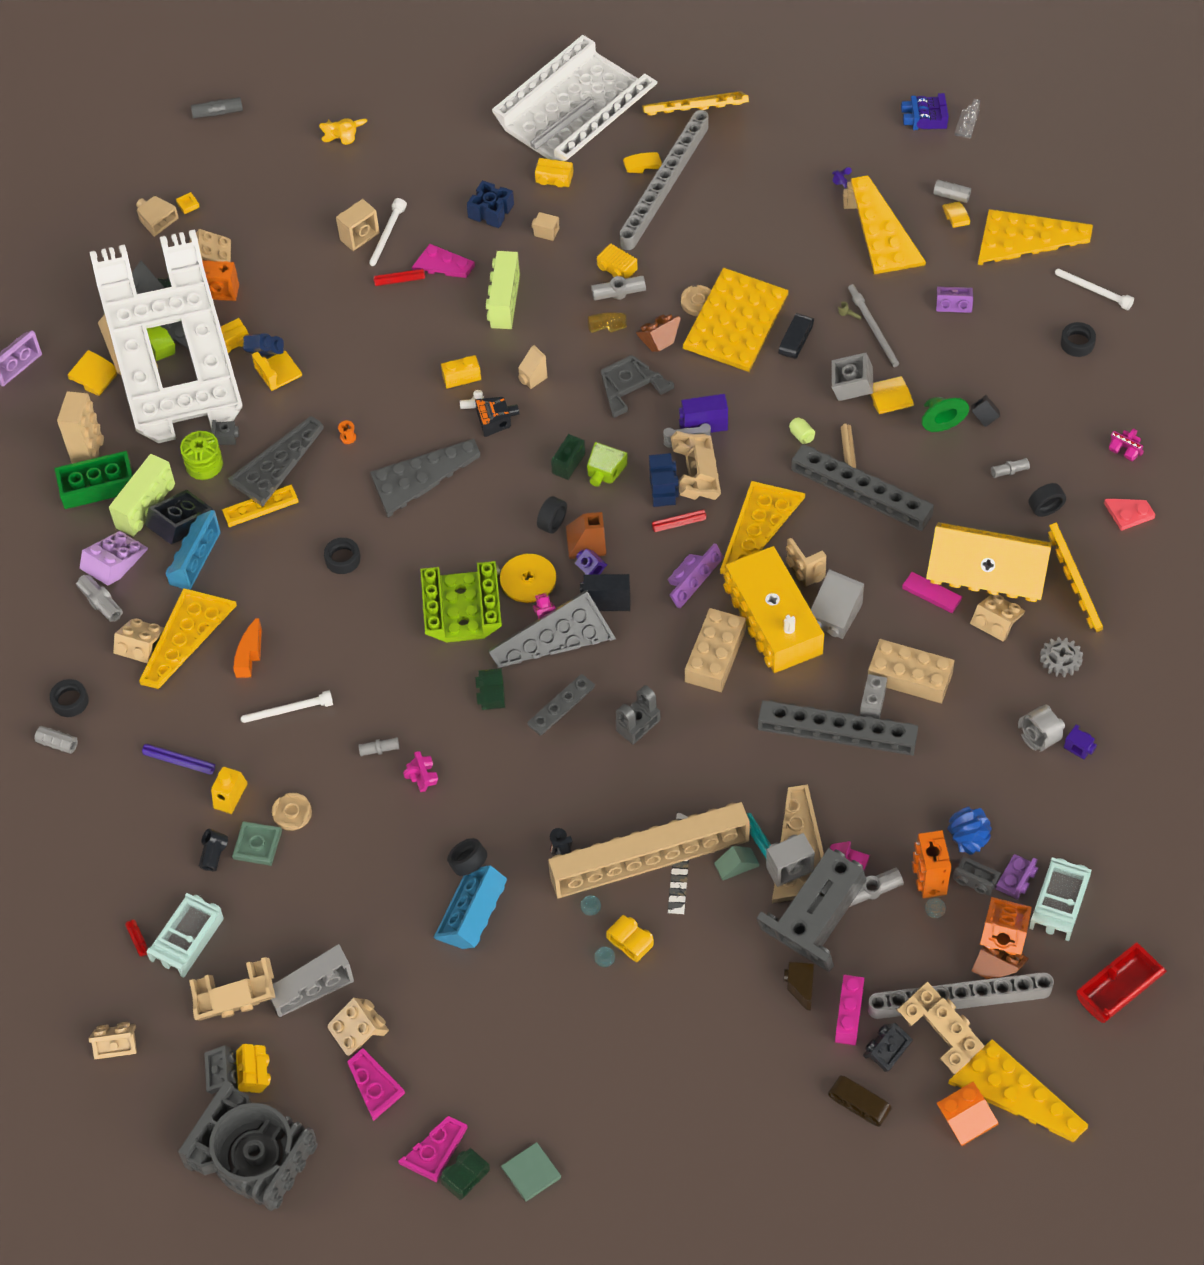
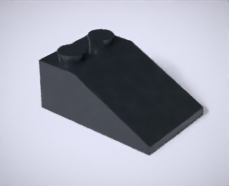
M184 490L149 507L145 526L172 545L188 535L192 522H195L197 516L213 510V508L190 491Z

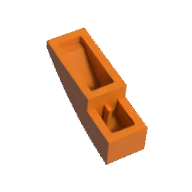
M255 618L238 645L233 666L236 678L252 677V661H260L262 627L259 618Z

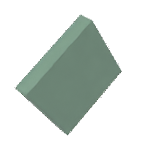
M243 821L232 855L233 859L272 866L282 833L281 827Z
M537 1142L501 1166L525 1202L561 1179V1174Z

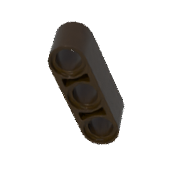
M843 1075L838 1077L828 1092L832 1100L877 1127L881 1126L892 1110L891 1105L884 1099Z

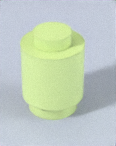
M798 417L791 421L789 425L790 431L800 443L806 444L813 441L815 431L804 419Z

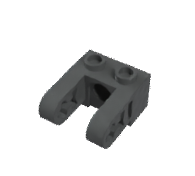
M646 685L637 691V701L630 707L627 704H623L616 710V731L633 745L660 721V710L656 707V695Z

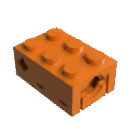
M202 260L212 299L236 301L239 281L234 262Z
M943 830L918 834L917 842H914L915 852H913L914 861H912L913 873H917L918 879H916L917 890L921 891L923 898L947 895L951 863Z
M991 897L980 945H984L988 949L1004 950L1011 955H1022L1032 907Z

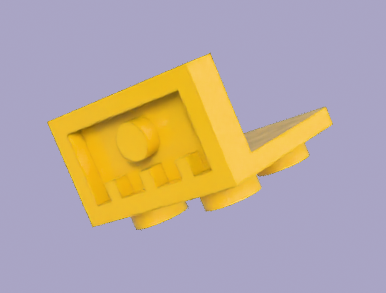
M286 351L268 359L262 357L259 352L251 354L255 369L271 391L302 376V372Z

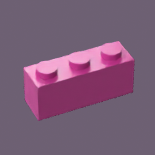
M843 975L835 1043L856 1045L864 977Z

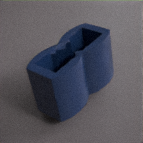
M266 333L244 336L243 349L248 353L259 352L261 356L283 353L284 340L278 336L271 337Z

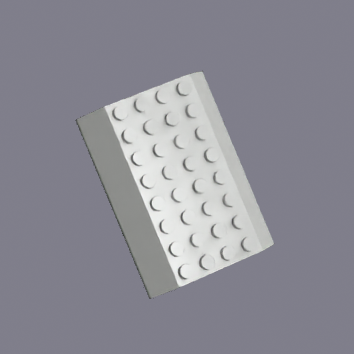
M582 35L496 105L492 112L504 130L547 159L566 161L657 84V81L646 74H643L639 79L598 54L595 50V42ZM587 97H591L594 100V105L538 149L531 147V140Z

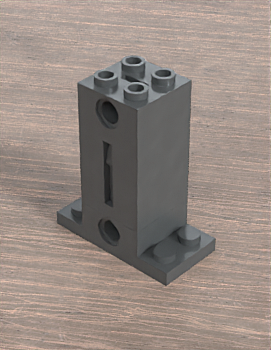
M830 848L821 858L779 922H777L778 918L771 913L766 915L760 912L757 916L761 930L829 973L834 964L829 954L830 951L823 945L866 883L864 869H862L863 866L855 860L851 862L845 858L846 856L837 849L833 851Z

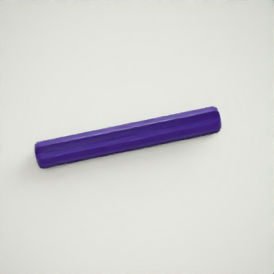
M144 744L142 748V753L146 756L210 775L215 771V764L150 744Z

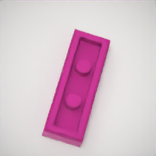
M911 572L902 585V589L952 614L962 600V596L938 584L930 583V580L914 572Z

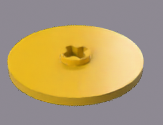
M522 554L510 559L503 566L500 573V585L503 592L511 599L523 603L536 602L535 595L546 593L549 595L556 584L554 566L549 560L536 554Z

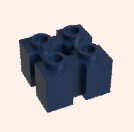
M482 180L476 189L477 196L472 195L467 202L468 218L479 222L486 220L487 225L499 228L505 220V214H508L514 206L513 191L504 187L496 189L495 184Z
M671 453L649 455V475L653 507L676 505V497H679L676 461L672 460Z

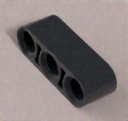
M796 313L781 341L778 354L797 359L812 330L814 318Z

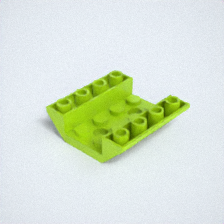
M496 561L477 563L478 572L440 575L439 567L420 569L426 635L446 643L484 639L502 627ZM458 589L466 590L462 594L456 592ZM461 620H467L468 624L460 625L459 622Z

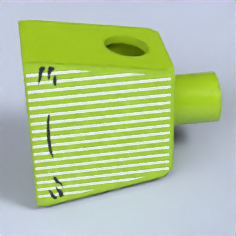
M595 442L587 465L588 476L591 477L590 483L596 487L600 486L602 481L609 484L613 483L628 464L627 453Z

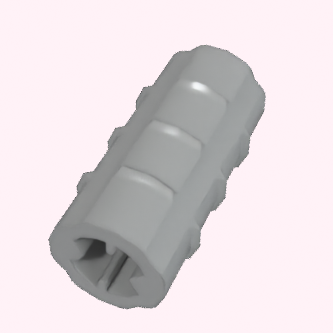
M937 180L933 194L967 203L970 198L971 188Z
M39 726L35 733V742L52 747V749H58L61 752L64 751L72 754L78 744L77 737L71 736L68 733H62L59 730H53L52 728Z

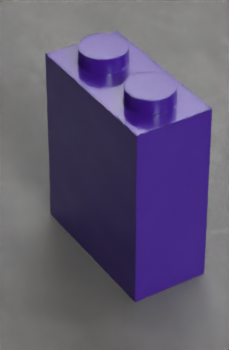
M725 394L681 400L682 407L679 408L680 429L700 427L702 424L707 423L711 427L710 433L728 430V405Z

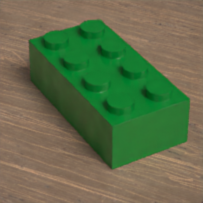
M127 451L55 468L64 509L117 497L133 476Z

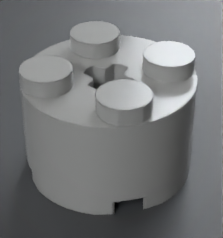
M1045 704L1022 716L1018 721V728L1022 727L1023 734L1021 736L1024 742L1032 750L1036 751L1039 749V752L1062 739L1065 724L1062 719L1057 718L1050 706Z

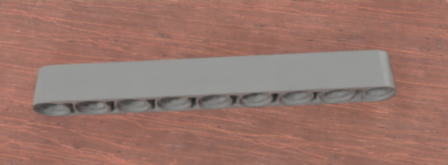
M1042 972L932 987L945 1000L947 998L950 999L956 1006V1009L1044 999L1050 996L1054 979L1050 974ZM1043 983L1046 984L1048 987L1044 988L1041 987L1039 984ZM1024 986L1027 990H1021L1018 987ZM919 988L872 994L868 1002L869 1015L874 1019L902 1016L896 1011L900 1006L895 1005L894 1002L900 1001L904 1003ZM1001 988L1006 990L1007 992L1001 993L997 989ZM983 991L985 995H979L977 992ZM956 994H963L965 997L959 998ZM880 1004L882 1007L875 1008L873 1005Z

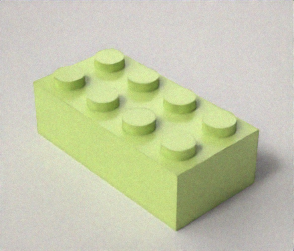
M497 251L496 258H493L492 261L494 272L491 271L490 273L492 285L488 286V296L490 298L486 299L487 321H490L491 328L512 329L520 279L518 252Z
M150 454L109 506V510L116 529L134 537L143 528L149 507L163 501L167 493L174 488L175 481L168 461Z

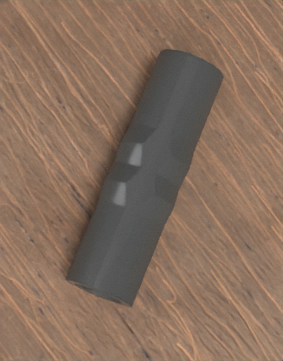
M241 97L225 100L219 99L217 101L191 105L193 119L243 111Z

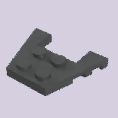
M632 355L601 370L613 418L628 411V407L621 397L646 384L651 383L660 395L674 389L672 381H667L660 373L653 372L649 369L648 365Z

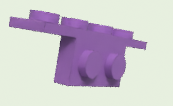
M713 544L703 556L689 554L667 579L670 585L676 586L670 593V597L677 608H681L723 560L724 556L717 544Z

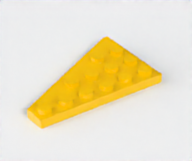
M989 209L978 265H983V262L993 260L999 262L1003 259L1021 257V254L1031 252L1032 254H1037L1039 252L1056 250L1058 247L1065 245L1075 246L1077 244L1090 243L1093 225Z

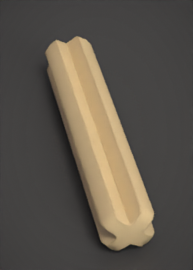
M845 423L840 428L844 462L856 468L851 425Z

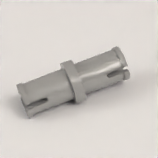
M1027 458L1013 462L1011 460L1006 461L1005 464L991 467V474L993 478L1007 474L1011 476L1015 472L1028 470L1030 464Z
M398 737L381 741L376 739L375 742L359 744L360 756L375 753L380 755L386 751L400 749Z

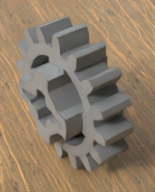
M1057 637V641L1050 639L1049 644L1045 643L1040 653V662H1043V669L1049 668L1048 673L1055 672L1056 677L1059 673L1063 677H1066V673L1072 676L1074 670L1079 671V667L1082 665L1083 652H1080V645L1074 646L1075 641L1073 640L1069 643L1068 638H1065L1064 641H1061L1060 637Z

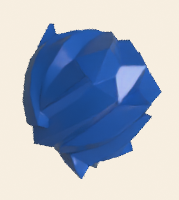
M970 806L955 812L950 818L948 830L952 834V841L958 844L959 852H966L969 855L974 854L975 851L980 852L981 847H984L990 840L992 828L989 819L981 808L970 809Z

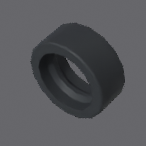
M1082 322L1070 323L1062 331L1061 347L1071 356H1086L1094 349L1096 333L1088 324ZM1079 334L1085 336L1089 342L1078 345L1070 342L1068 337Z
M1050 483L1035 490L1028 502L1035 515L1044 517L1058 511L1065 504L1066 495L1060 485Z
M554 496L546 499L537 517V527L550 534L555 533L565 518L567 503Z
M342 537L333 539L324 549L327 568L334 573H350L360 563V551L357 543L352 539ZM341 549L353 552L352 558L345 562H336L331 558L333 553Z
M66 679L56 683L51 689L50 702L54 711L60 716L74 717L86 709L88 694L81 682L74 679ZM67 691H77L80 693V698L71 705L64 706L58 703L59 697Z
M466 839L458 843L450 851L447 862L456 875H469L484 864L487 859V851L478 839Z

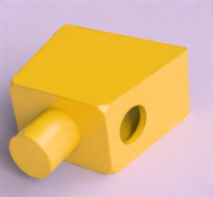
M222 767L211 788L214 809L229 814L233 813L248 784L241 772Z

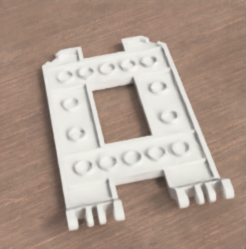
M195 229L189 230V237L192 241L190 243H185L183 232L179 233L181 245H178L176 234L171 235L172 242H174L172 247H168L166 236L160 237L171 287L137 294L125 244L119 245L121 258L115 259V252L112 247L109 248L111 260H108L106 249L101 250L102 257L104 258L102 262L97 261L96 251L89 252L136 432L157 443L176 439L172 423L207 415L212 431V420H216V422L234 421L242 409V401L202 264ZM181 321L198 381L163 388L147 328Z

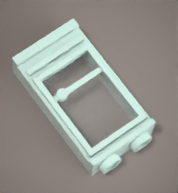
M1052 857L1029 929L1033 930L1035 923L1047 926L1046 933L1051 935L1054 934L1055 929L1066 932L1065 940L1069 941L1092 870L1084 865H1075L1064 859Z
M186 893L185 898L153 945L146 951L149 960L154 962L157 958L161 960L165 968L169 969L171 966L177 968L180 976L184 978L223 921L224 917L221 908L214 903L209 904L198 895L192 896Z

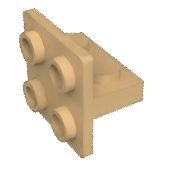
M130 1022L118 1023L116 1027H109V1025L97 1026L88 1038L89 1043L92 1042L94 1060L136 1054L137 1048L134 1034L136 1024L130 1025Z

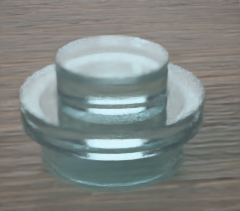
M593 895L586 896L581 901V910L586 915H595L601 909L600 900Z
M932 898L927 901L925 911L930 917L939 918L944 915L946 905L941 899Z
M609 947L599 948L594 956L595 962L601 967L611 966L615 961V953Z

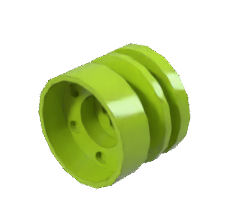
M196 431L190 433L182 440L180 446L186 471L191 477L206 480L218 475L223 467V459L218 440L214 434L208 431Z

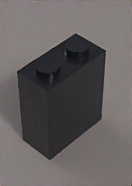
M629 574L583 575V582H580V593L587 590L599 611H630Z

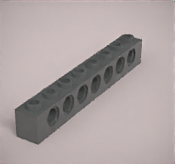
M802 444L792 458V471L917 530L923 531L933 516L934 505L929 501L922 500L912 493L897 488L895 485H890L877 477L866 474L860 469L849 466L845 462L838 461L828 454L817 451L813 447Z
M762 700L758 719V730L912 756H914L918 734V725H913L912 723H899L889 719H875L871 716L863 717L852 713L844 714L833 710L801 707L791 703H777L773 700Z

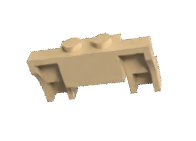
M676 431L671 436L673 452L685 455L688 475L683 474L678 480L680 496L694 500L699 496L716 500L721 495L711 436Z
M264 957L260 961L246 963L250 979L246 978L217 988L215 987L213 975H205L204 978L198 980H189L193 996L195 1020L201 1021L217 1015H222V1018L231 1017L235 1011L247 1012L253 1010V1006L260 1004V1002L276 998L272 984L274 975L270 958Z
M926 982L896 1011L907 1020L910 1026L922 1016L951 1047L939 1059L945 1063L952 1074H956L984 1045L971 1031L968 1019L964 1015L959 1016L955 1012L956 1006L948 998L946 1000L942 998Z

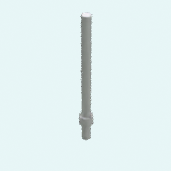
M853 284L850 285L848 289L853 296V302L860 308L892 366L897 367L899 361L865 305V299Z

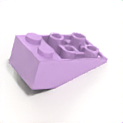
M118 531L83 549L79 569L108 586L121 579L148 550V547L127 536L125 533Z

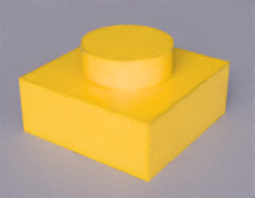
M191 192L176 199L177 205L184 214L199 208V203Z

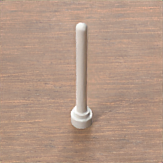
M396 198L393 201V212L370 259L369 264L371 266L376 265L398 215L405 211L407 203L401 198Z
M1061 269L1055 270L1057 276L1119 303L1121 308L1127 311L1133 305L1134 297L1120 296Z
M330 690L324 691L319 697L241 716V722L246 723L319 704L326 707L332 706Z

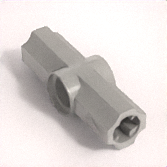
M643 275L626 279L616 276L610 282L591 285L594 301L610 297L621 300L627 294L646 291V285Z
M90 575L81 576L76 585L87 597L91 606L95 610H99L110 622L120 619L123 611L114 602L108 590L104 586L100 587Z
M897 867L876 876H867L866 883L849 907L868 899H877L882 893L904 885ZM869 885L877 886V888L872 891L867 889Z

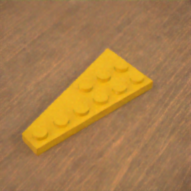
M738 91L642 105V110L647 115H656L660 111H664V113H671L679 109L680 111L690 110V108L705 110L709 109V106L719 108L725 107L726 104L740 105L744 102H749L747 94Z
M867 175L851 178V185L874 274L925 266L926 261L870 177Z
M751 481L721 565L720 574L725 573V564L761 551L805 499V493Z
M1057 522L1049 525V540L1052 542V546H1056L1057 558L1060 563L1064 564L1063 571L1067 580L1072 581L1071 587L1074 593L1079 595L1080 601L1078 602L1082 611L1087 612L1088 618L1086 620L1090 629L1094 628L1095 632L1103 630V625Z
M183 588L139 680L140 684L159 689L237 606L236 601Z
M993 1039L948 1082V1084L954 1087L963 1088L974 1081L986 1102L1016 1116L1020 1115L1029 1119V1122L1044 1126L1050 1132L1072 1142L1088 1128V1124Z

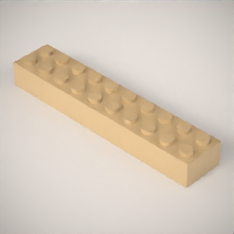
M742 802L730 803L726 807L710 809L706 813L699 815L693 814L686 819L673 820L662 826H653L649 830L636 831L628 836L616 837L605 843H595L585 849H575L568 854L555 855L548 859L550 879L557 899L749 842L750 822Z

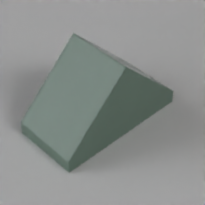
M732 846L714 862L722 881L760 865L751 848Z

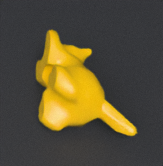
M344 118L336 122H331L328 119V122L320 123L319 125L322 132L325 133L322 141L330 142L340 138L342 144L348 145L355 140L356 127L364 125L367 119L353 121L349 118Z

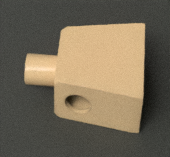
M153 196L148 201L141 198L136 204L139 220L154 237L179 219L176 207L157 196Z

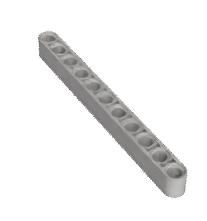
M698 110L692 115L620 230V246L622 249L632 250L636 246L709 127L708 113L706 111Z

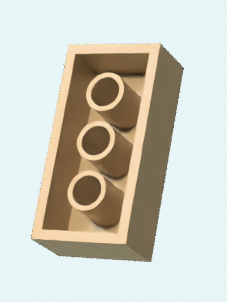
M67 391L57 422L71 463L98 458L100 445H103L104 436L101 434L100 424H98L97 415L93 410V402L87 393Z
M709 608L685 668V682L722 693L746 632V618Z
M879 639L868 674L887 677L886 688L942 704L953 674L955 660Z

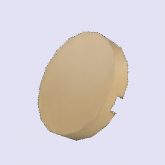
M703 285L686 288L681 295L683 310L690 315L698 316L711 289Z
M287 793L282 798L279 797L272 806L274 822L284 830L294 831L302 828L309 822L312 815L309 801L304 795L299 793Z

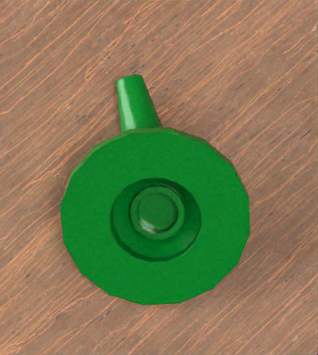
M929 398L924 404L929 409L923 415L921 423L924 429L930 432L948 430L965 419L969 412V405L966 400L961 398Z

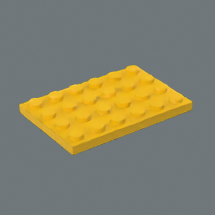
M723 267L683 344V349L749 372L788 296L789 290Z

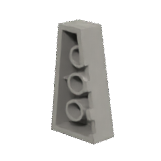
M339 944L280 981L273 983L276 998L270 999L278 1017L284 1016L354 982L350 964Z

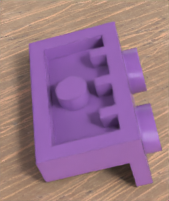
M937 287L936 311L972 312L973 288Z
M1014 854L998 881L996 890L1018 900L1021 893L1025 894L1030 885L1028 883L1030 877L1034 878L1038 871V867H1036L1037 859L1033 858L1030 862Z

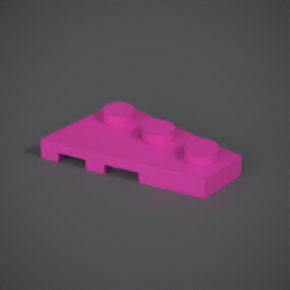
M429 244L412 266V270L424 269V271H428V274H435L437 272L444 273L446 276L467 278L475 267V262Z
M364 1048L347 1061L373 1121L405 1094V1090Z
M450 1116L446 1117L429 1133L428 1137L415 1145L407 1156H403L398 1161L399 1164L437 1183L468 1129L467 1124Z

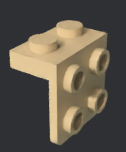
M198 229L196 236L201 259L231 262V240L227 237Z
M789 538L786 546V562L790 568L793 567L797 579L802 581L805 586L822 581L826 577V555L823 550L806 558L794 540Z
M991 594L977 605L970 624L1001 641H1005L1012 624L1024 615L1025 610L1018 604L1005 600L999 594Z
M137 618L131 619L115 632L113 653L148 663L152 655V645L160 638L164 627L154 623L143 622Z
M353 998L328 1024L329 1031L348 1056L354 1055L372 1035L384 1036L389 1031L385 1025V1020L374 1010L373 1003L368 999Z

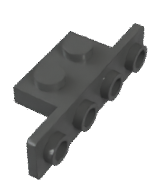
M583 674L579 675L527 722L528 726L540 736L543 735L595 688V684Z

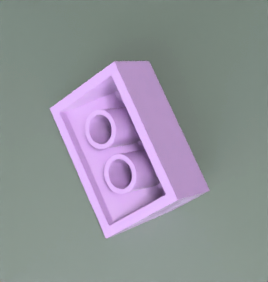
M34 331L23 333L0 352V385L2 387L42 355Z

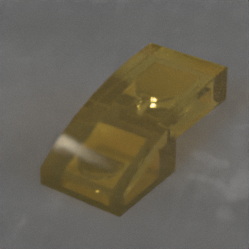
M602 313L588 316V328L591 333L608 328L611 333L627 327L626 315L624 313Z

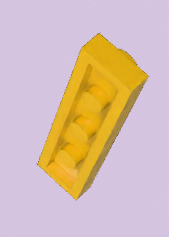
M291 484L277 489L263 507L250 499L222 509L228 526L232 527L298 503V498Z

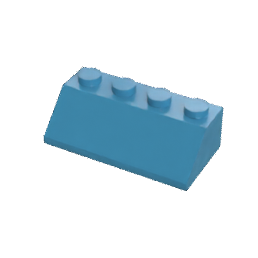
M210 510L197 516L195 522L191 523L187 537L183 538L180 550L175 553L172 565L166 570L169 585L191 590L221 533L215 511Z
M491 865L480 867L475 872L463 876L434 938L461 949L475 948L480 941L483 929L488 924L492 911L496 908V902L500 894L504 891L507 878Z

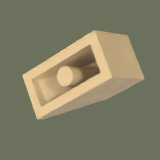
M533 345L518 367L520 382L523 385L526 384L530 389L547 379L546 356Z

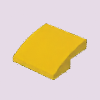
M88 350L68 373V378L83 385L86 391L100 396L118 373L115 365Z
M902 376L873 383V394L870 395L873 398V405L879 414L914 406L913 399Z

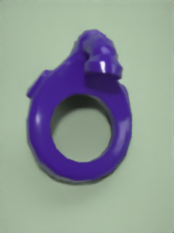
M846 167L840 172L838 170L832 172L834 175L833 183L836 185L842 184L846 189L848 181L844 175L850 174L852 172L851 168Z

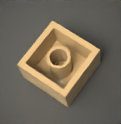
M364 199L353 204L336 217L340 240L352 251L380 233L376 210Z

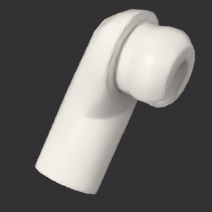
M475 390L473 392L474 396L470 400H460V408H476L475 399H483V392Z

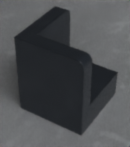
M987 395L971 405L972 412L985 427L1000 417L999 409Z

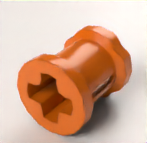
M349 420L342 421L338 425V430L341 433L340 440L344 444H351L356 440L354 424Z

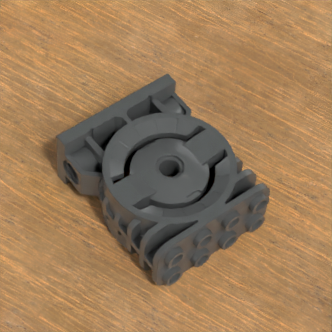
M225 1080L178 1153L185 1168L188 1170H196L203 1175L216 1172L229 1189L244 1195L247 1199L252 1198L258 1205L263 1204L266 1209L273 1211L280 1207L283 1195L292 1188L295 1181L294 1178L298 1172L301 1173L303 1171L306 1159L315 1152L318 1143H316V1136L312 1128H304L303 1124L298 1121L294 1123L292 1118L289 1116L284 1117L271 1106L251 1103L248 1095L235 1089L232 1083ZM284 1133L285 1136L280 1140L283 1146V1159L280 1166H278L280 1149L277 1142ZM231 1147V1160L234 1166V1170L232 1171V1173H230L231 1168L229 1165V1152ZM254 1151H260L257 1156H251Z

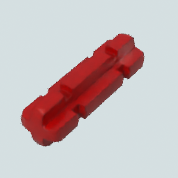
M132 919L126 922L125 926L139 956L147 955L148 947L136 921Z

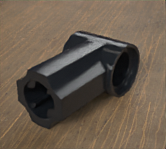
M208 828L201 839L204 847L199 867L213 872L217 870L221 852L228 843V836Z

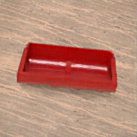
M1136 942L1076 991V995L1083 1007L1095 1019L1105 1023L1167 971Z

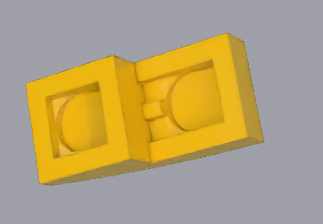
M658 152L640 153L623 159L627 173H643L645 169H659L662 165Z
M960 202L944 204L942 206L947 220L950 219L953 228L970 225V218Z

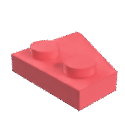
M1105 499L1104 505L1121 531L1155 518V513L1147 500Z

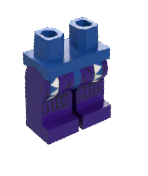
M938 93L937 97L911 96L910 101H902L901 112L910 113L903 114V125H912L913 130H918V128L947 129L949 116L945 93Z

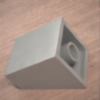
M829 569L811 608L822 631L829 633L833 637L844 638L863 604L864 583Z

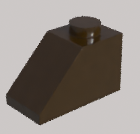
M789 962V969H784V982H788L787 990L806 1010L811 1011L814 964Z

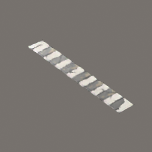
M677 812L676 820L688 818V816ZM689 859L672 864L668 913L684 914Z

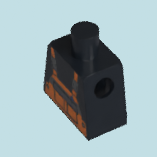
M504 397L475 399L476 412L484 437L510 428V417L520 415L518 405L507 406Z

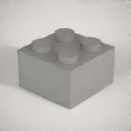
M867 353L832 360V389L838 401L873 394V366Z
M804 833L792 835L786 841L774 843L767 848L766 868L777 887L813 872L815 852Z

